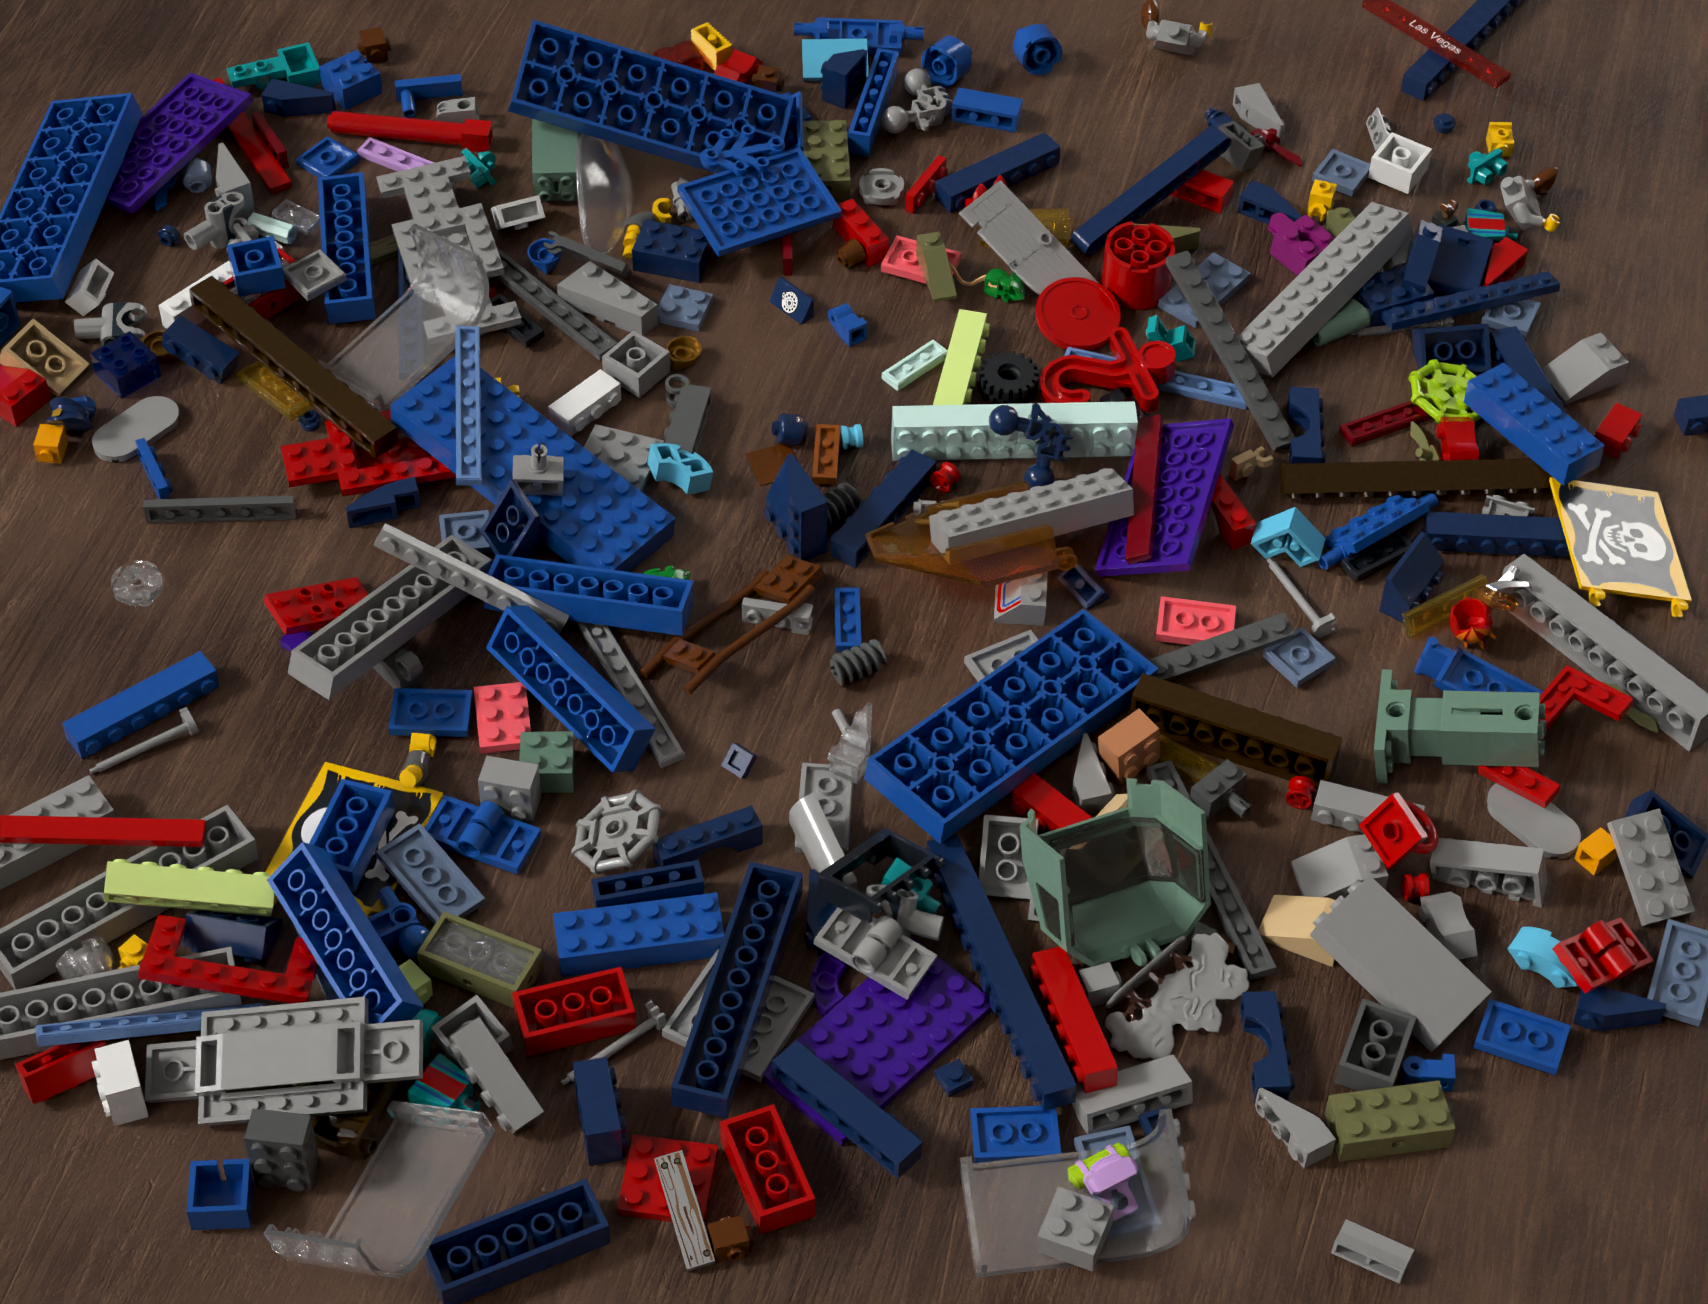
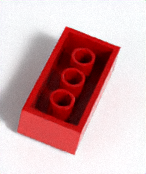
M622 967L512 992L514 1013L527 1057L627 1033L636 1028L635 1009Z
M773 1104L721 1121L720 1141L760 1235L815 1217L814 1194L775 1105Z

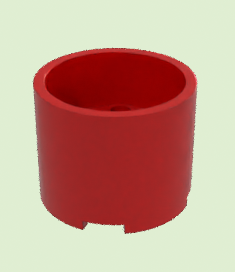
M1133 222L1120 224L1109 232L1105 243L1101 285L1112 293L1120 307L1132 310L1150 309L1158 306L1159 300L1170 291L1172 274L1165 261L1167 257L1175 255L1174 239L1171 234L1153 223L1147 226L1133 225Z

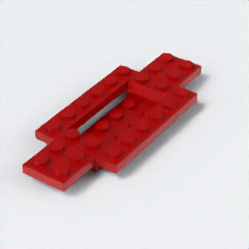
M391 410L380 411L381 415L388 421L391 420ZM329 420L325 421L328 438L280 446L289 488L338 479L342 496L344 497L371 492L386 484L414 476L417 484L456 477L454 472L410 438L398 440V445L375 459L361 446L356 447L355 442Z

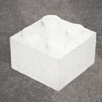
M1391 133L1372 156L1368 178L1409 194L1428 170L1432 149Z
M129 1040L94 1049L97 1060L92 1061L95 1078L97 1079L98 1092L105 1116H112L114 1126L149 1117Z

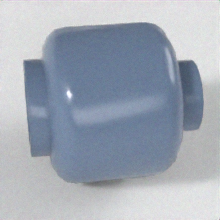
M192 158L181 170L182 183L191 192L200 193L210 187L212 183L211 166L205 160Z

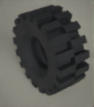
M1000 351V355L997 356L996 353L991 354V359L988 357L984 359V364H981L979 372V393L982 394L984 401L989 399V404L1031 403V399L1034 400L1038 392L1039 370H1037L1036 362L1032 364V358L1028 357L1025 359V354L1023 353L1015 355V351H1010V354ZM1003 377H1013L1015 380H1005Z

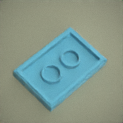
M802 39L803 82L822 81L821 67L825 61H828L833 54L860 49L867 50V39ZM867 50V74H866V80H867V77H868V50Z

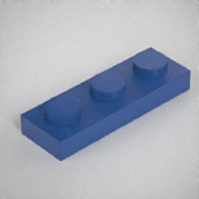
M145 438L135 440L139 459L158 499H170L169 493L173 492L169 478L164 479L163 477L165 472L161 462L156 463L155 461L157 460V455L153 445L148 446Z
M834 588L836 652L850 651L852 647H859L862 644L860 588Z

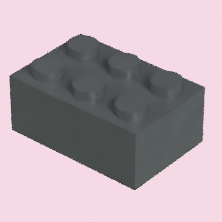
M1362 999L1340 1059L1334 1083L1357 1091L1394 1087L1417 1016Z
M253 1108L244 1140L255 1184L265 1188L282 1187L292 1191H312L320 1158L311 1115Z

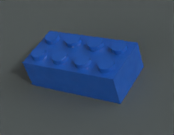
M341 779L309 844L323 848L351 892L356 891L395 812L392 791Z

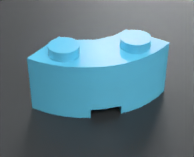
M656 443L650 445L647 464L655 481L674 483L682 488L686 495L710 490L713 470L699 454L695 452L691 454L680 449L681 446L676 444Z
M1522 927L1508 947V951L1519 967L1523 970H1531L1541 974L1550 980L1556 988L1578 986L1573 976L1559 961L1558 956L1552 949L1561 941L1551 937L1552 932L1536 927Z

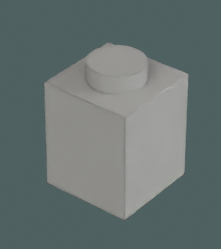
M1110 962L1078 971L1079 981L1091 1007L1107 1003L1119 988L1122 987L1121 977L1117 971L1114 972Z

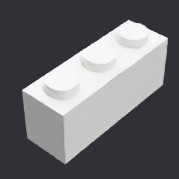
M601 369L548 406L549 421L570 437L621 401V384Z

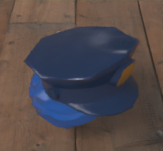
M81 396L72 399L56 397L50 401L52 413L45 420L47 424L64 425L66 433H84L94 428L89 419L94 416L97 408L95 401L90 397Z

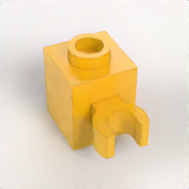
M1315 179L1307 209V214L1310 218H1312V215L1320 217V221H1324L1327 218V210H1332L1337 184Z

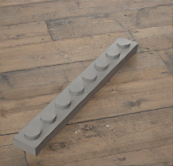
M386 523L374 542L373 546L503 611L506 606L528 605L558 635L568 620V614Z

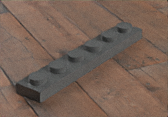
M294 496L144 500L143 503L147 524L296 520L297 516Z
M1285 612L1149 659V661L1159 668L1157 677L1170 682L1292 639L1295 633Z

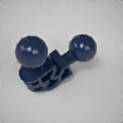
M1037 403L1032 405L1028 418L1019 417L1018 412L1008 405H1001L993 409L989 415L988 423L990 429L995 434L1007 436L1014 431L1024 433L1026 439L1034 441L1038 438L1040 439L1035 442L1033 450L1038 455L1036 464L1031 465L1024 474L1026 488L1030 490L1035 486L1042 487L1053 484L1055 476L1050 468L1051 460L1068 461L1063 456V452L1071 450L1066 441L1074 437L1064 433L1061 425L1049 415L1047 416ZM1052 426H1054L1057 432L1052 433L1050 437L1046 430H1051Z

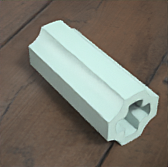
M254 212L248 218L247 226L254 225L259 235L265 237L273 236L274 240L290 245L296 239L297 230L295 225Z

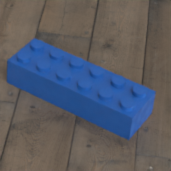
M1505 363L1468 380L1464 403L1563 486L1600 466L1605 445Z
M717 893L553 913L561 977L591 974L617 967L629 969L712 958L717 949L720 948L724 937Z

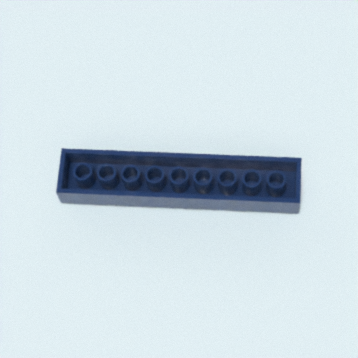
M749 862L671 1086L672 1106L728 1118L803 892V873Z

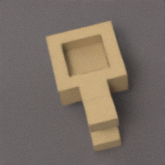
M1262 446L1257 448L1255 452L1250 449L1231 459L1229 476L1234 481L1247 477L1254 472L1255 466L1266 468L1273 465L1274 458L1271 455L1263 457L1265 449Z

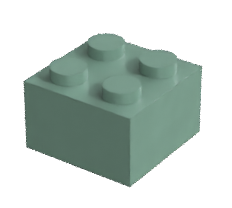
M574 731L521 732L519 761L539 765L541 793L574 792Z

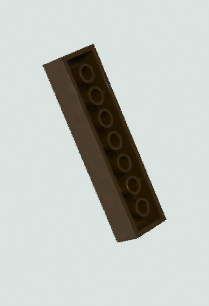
M1142 673L1132 694L1130 714L1140 709L1159 728L1160 739L1224 760L1228 759L1233 763L1288 781L1296 776L1307 777L1314 782V789L1318 790L1321 780L1331 782L1342 737Z

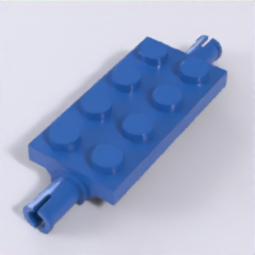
M817 18L814 23L794 22V36H813L815 39H867L869 55L876 54L878 48L899 51V55H901L902 41L904 39L923 40L924 26H904L902 20Z
M1428 493L1418 500L1416 498H1403L1399 495L1387 498L1385 503L1370 508L1368 513L1363 516L1352 518L1349 524L1333 529L1331 534L1325 537L1324 542L1325 547L1331 548V550L1320 556V560H1317L1318 565L1323 570H1327L1341 562L1344 558L1358 553L1404 525L1421 518L1423 514L1438 506L1437 497L1434 494Z

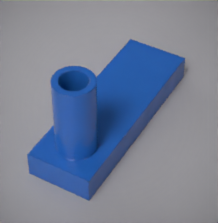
M461 74L394 80L397 102H402L403 116L406 118L416 116L415 100L463 95Z

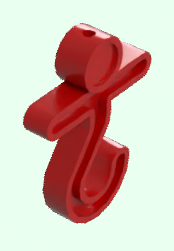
M1115 327L1110 331V348L1116 360L1106 361L1079 355H1068L1051 361L1042 370L1039 379L1042 402H1091L1089 391L1085 389L1069 390L1062 387L1068 382H1079L1110 389L1129 387L1140 408L1145 412H1154L1159 407V391L1156 385L1164 384L1175 376V349L1170 344L1157 340L1144 344L1138 351L1127 329Z

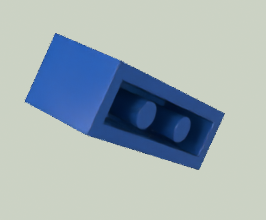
M959 87L952 104V121L1016 133L1022 117L1023 99Z

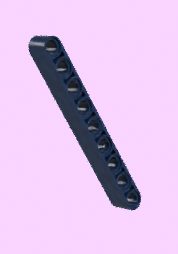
M1215 125L1208 127L1077 228L1072 234L1070 242L1086 256L1093 255L1105 246L1107 236L1112 229L1123 223L1136 222L1226 152L1231 145L1232 139Z

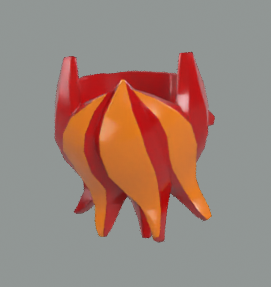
M1467 596L1452 607L1449 616V626L1454 637L1464 642L1465 648H1468L1469 643H1478L1483 650L1485 649L1486 636L1496 639V636L1491 632V630H1494L1491 612L1493 606L1482 600H1476Z

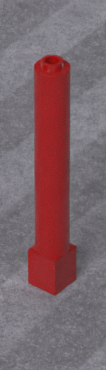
M333 111L327 118V128H330L331 133L460 145L463 150L467 148L469 151L474 152L490 151L493 141L492 121L465 119L464 123L341 111Z

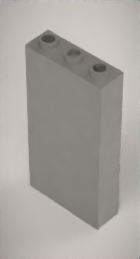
M1370 875L1363 882L1357 879L1348 888L1347 891L1350 894L1346 898L1342 895L1339 896L1330 906L1332 911L1329 914L1324 911L1313 922L1316 927L1310 936L1381 1005L1417 1016L1412 1035L1432 1053L1492 991Z

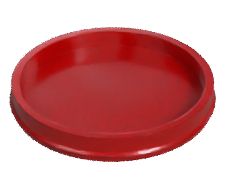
M1070 277L1051 283L1041 292L1036 302V322L1041 333L1054 345L1067 350V347L1094 351L1110 342V331L1120 326L1121 311L1117 300L1107 288L1089 279Z

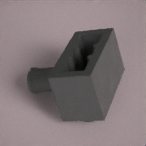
M1235 121L1219 125V129L1232 139L1230 147L1221 157L1225 158L1235 169L1241 172L1257 167L1265 147L1263 136H1260V134L1251 135Z
M1228 759L1191 787L1190 798L1196 806L1206 812L1207 822L1227 806L1242 819L1249 816L1253 810V805L1240 797L1244 794L1247 774Z

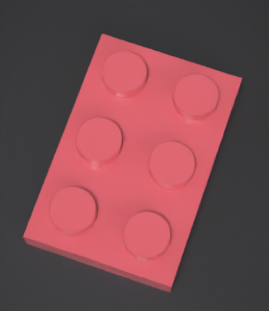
M896 235L881 264V272L927 284L916 257V240ZM946 249L948 260L956 269L961 260V252Z
M1161 596L1155 641L1192 645L1232 631L1235 624L1236 606Z
M521 682L474 687L480 754L520 750L521 732H531L526 687Z

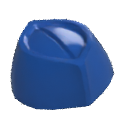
M541 238L529 246L527 253L534 266L541 272L548 274L557 266L562 254L557 256L550 254L543 244L544 242L553 244L555 241Z

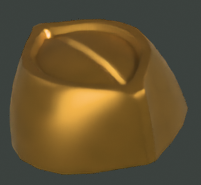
M163 330L154 331L142 337L141 347L150 359L156 362L178 360L176 355L168 353L162 347Z
M680 336L672 339L667 344L666 350L670 351L672 370L685 369L697 362L701 355L702 347L696 337Z

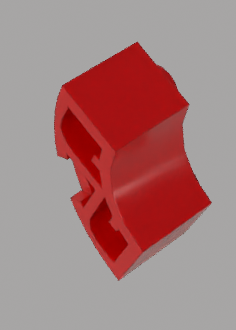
M734 49L725 63L717 65L714 74L751 85L753 74H757L759 66H762L764 62L754 56Z
M1440 417V424H1437L1436 435L1438 439H1441V460L1479 459V449L1475 440L1474 420L1470 417Z

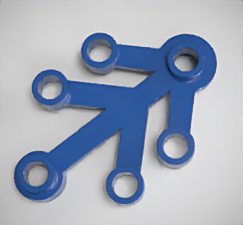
M744 125L741 128V136L730 150L723 151L725 146L733 141V131L722 129L715 146L701 152L700 161L706 169L714 170L721 166L738 176H744L747 173L748 165L754 167L759 172H765L769 169L768 158L761 156L756 159L749 155L767 152L768 155L773 156L785 152V142L780 137H772L768 143L745 147L747 142L754 138L755 128L751 125ZM728 159H735V160H737V161H736L735 163H733V162L729 161Z

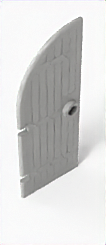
M1001 180L959 212V215L972 228L977 224L981 227L977 234L1008 266L1014 262L1018 267L1013 271L1029 288L1039 295L1048 285L1064 278L1079 277L1097 282Z

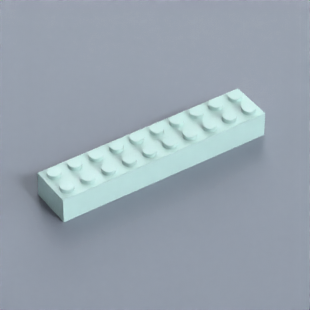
M1135 401L1037 403L1047 416L1049 415L1061 425L1064 433L1074 437L1066 441L1071 450L1064 451V457L1132 456L1138 425ZM1034 403L892 406L893 461H899L901 457H905L911 450L933 460L1037 458L1038 455L1033 450L1035 442L1040 440L1039 438L1035 441L1026 439L1024 433L1014 431L1007 436H1000L990 429L988 423L991 411L998 406H1011L1018 412L1019 417L1028 418ZM1052 426L1051 430H1046L1050 437L1052 433L1057 432L1054 426Z

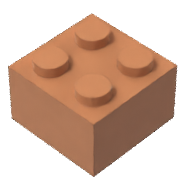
M1137 709L1098 737L1099 760L1103 762L1106 772L1121 785L1126 782V778H1135L1141 770L1147 766L1154 765L1160 758L1159 728L1140 709Z

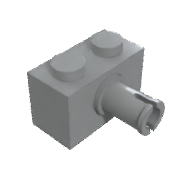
M538 444L531 448V456L513 455L512 480L515 479L525 495L562 496L564 481L563 457L547 456L548 450L542 444L540 451H538Z

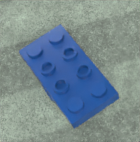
M444 795L424 827L441 848L517 875L542 835L541 828L505 816L502 808L493 802L483 801L478 807Z

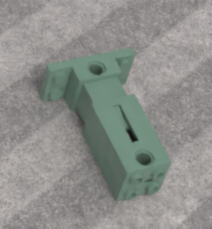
M532 119L534 196L539 195L542 202L580 200L579 132Z
M1382 669L1374 741L1377 783H1388V774L1393 773L1394 763L1411 764V756L1442 757V764L1539 767V756H1545V741L1540 740H1544V736H1546V720H1541L1545 719L1546 708L1545 703H1540V693L1443 690V698H1412V690H1398V680H1393V670Z

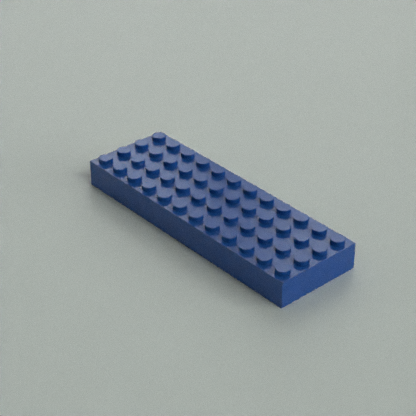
M533 20L508 112L713 173H719L728 169L721 166L714 170L706 169L700 161V154L705 149H711L719 140L720 131L722 129L733 131V141L727 144L723 151L730 150L741 136V128L744 125H751L755 128L754 138L749 140L745 147L768 143L772 137H780L784 141L794 98ZM767 152L749 155L756 159L761 156L766 158L770 157V155H768ZM728 159L729 161H731V162H733V163H735V162L737 161V160H735V159Z
M133 93L51 101L0 213V287L13 292L15 303L64 298L143 114Z
M454 356L391 404V421L395 423L401 432L456 474ZM480 368L481 486L470 485L496 505L508 483L512 480L513 455L531 456V448L538 444V451H540L542 444L548 450L547 456L563 457L562 496L526 495V497L540 516L539 540L569 564L631 572L673 537L674 516Z
M1082 609L869 757L864 779L941 844L1011 793L1033 773L1037 774L1081 742L1084 733H1087L1089 736L1131 705L1132 694L1142 673L1157 677L1159 668L1089 612Z

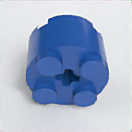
M1033 24L1017 30L1016 38L1013 42V53L1024 69L1033 75H1043L1053 70L1052 66L1056 62L1059 63L1062 58L1063 49L1051 30L1045 24Z
M946 35L923 52L921 58L922 68H926L933 84L947 87L956 83L971 70L972 49L959 39Z

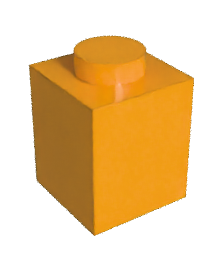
M40 424L33 444L37 462L62 463L68 445L64 425Z
M1600 827L1579 843L1574 859L1594 876L1616 860L1617 851L1611 834Z

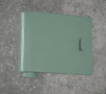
M1351 298L1312 337V340L1320 347L1370 325L1371 312L1367 307Z

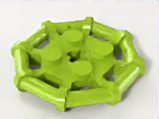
M1433 359L1424 367L1410 373L1408 379L1412 388L1411 401L1413 405H1418L1435 419L1436 423H1440V417H1470L1474 420V423L1482 418L1475 411L1473 413L1466 412V410H1472L1464 403L1468 380L1476 377L1475 374L1466 368L1467 365L1463 363L1462 365L1443 363ZM1442 372L1456 374V376L1442 374ZM1429 374L1433 377L1430 380L1425 378Z

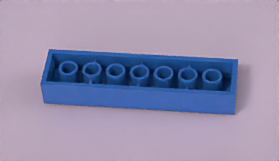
M360 172L318 177L322 251L347 275V281L324 292L329 324L376 319L368 197L364 174Z
M496 554L488 572V575L568 614L569 621L683 636L694 606V581L498 554ZM484 601V609L503 611Z
M528 605L506 606L486 649L570 731H574V735L612 773L634 771L656 728Z
M302 842L267 881L339 999L366 997L369 999L368 1024L412 1020L424 1007L326 851L323 848Z

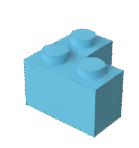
M1294 507L1257 522L1251 544L1265 559L1286 552L1299 567L1320 560L1326 538Z

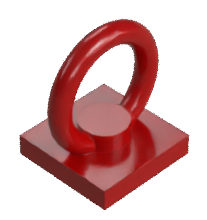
M1399 792L1391 794L1359 824L1387 869L1394 868L1412 851L1418 854H1429L1438 846V832L1430 817L1417 805L1403 800ZM1428 837V842L1423 844L1422 842Z

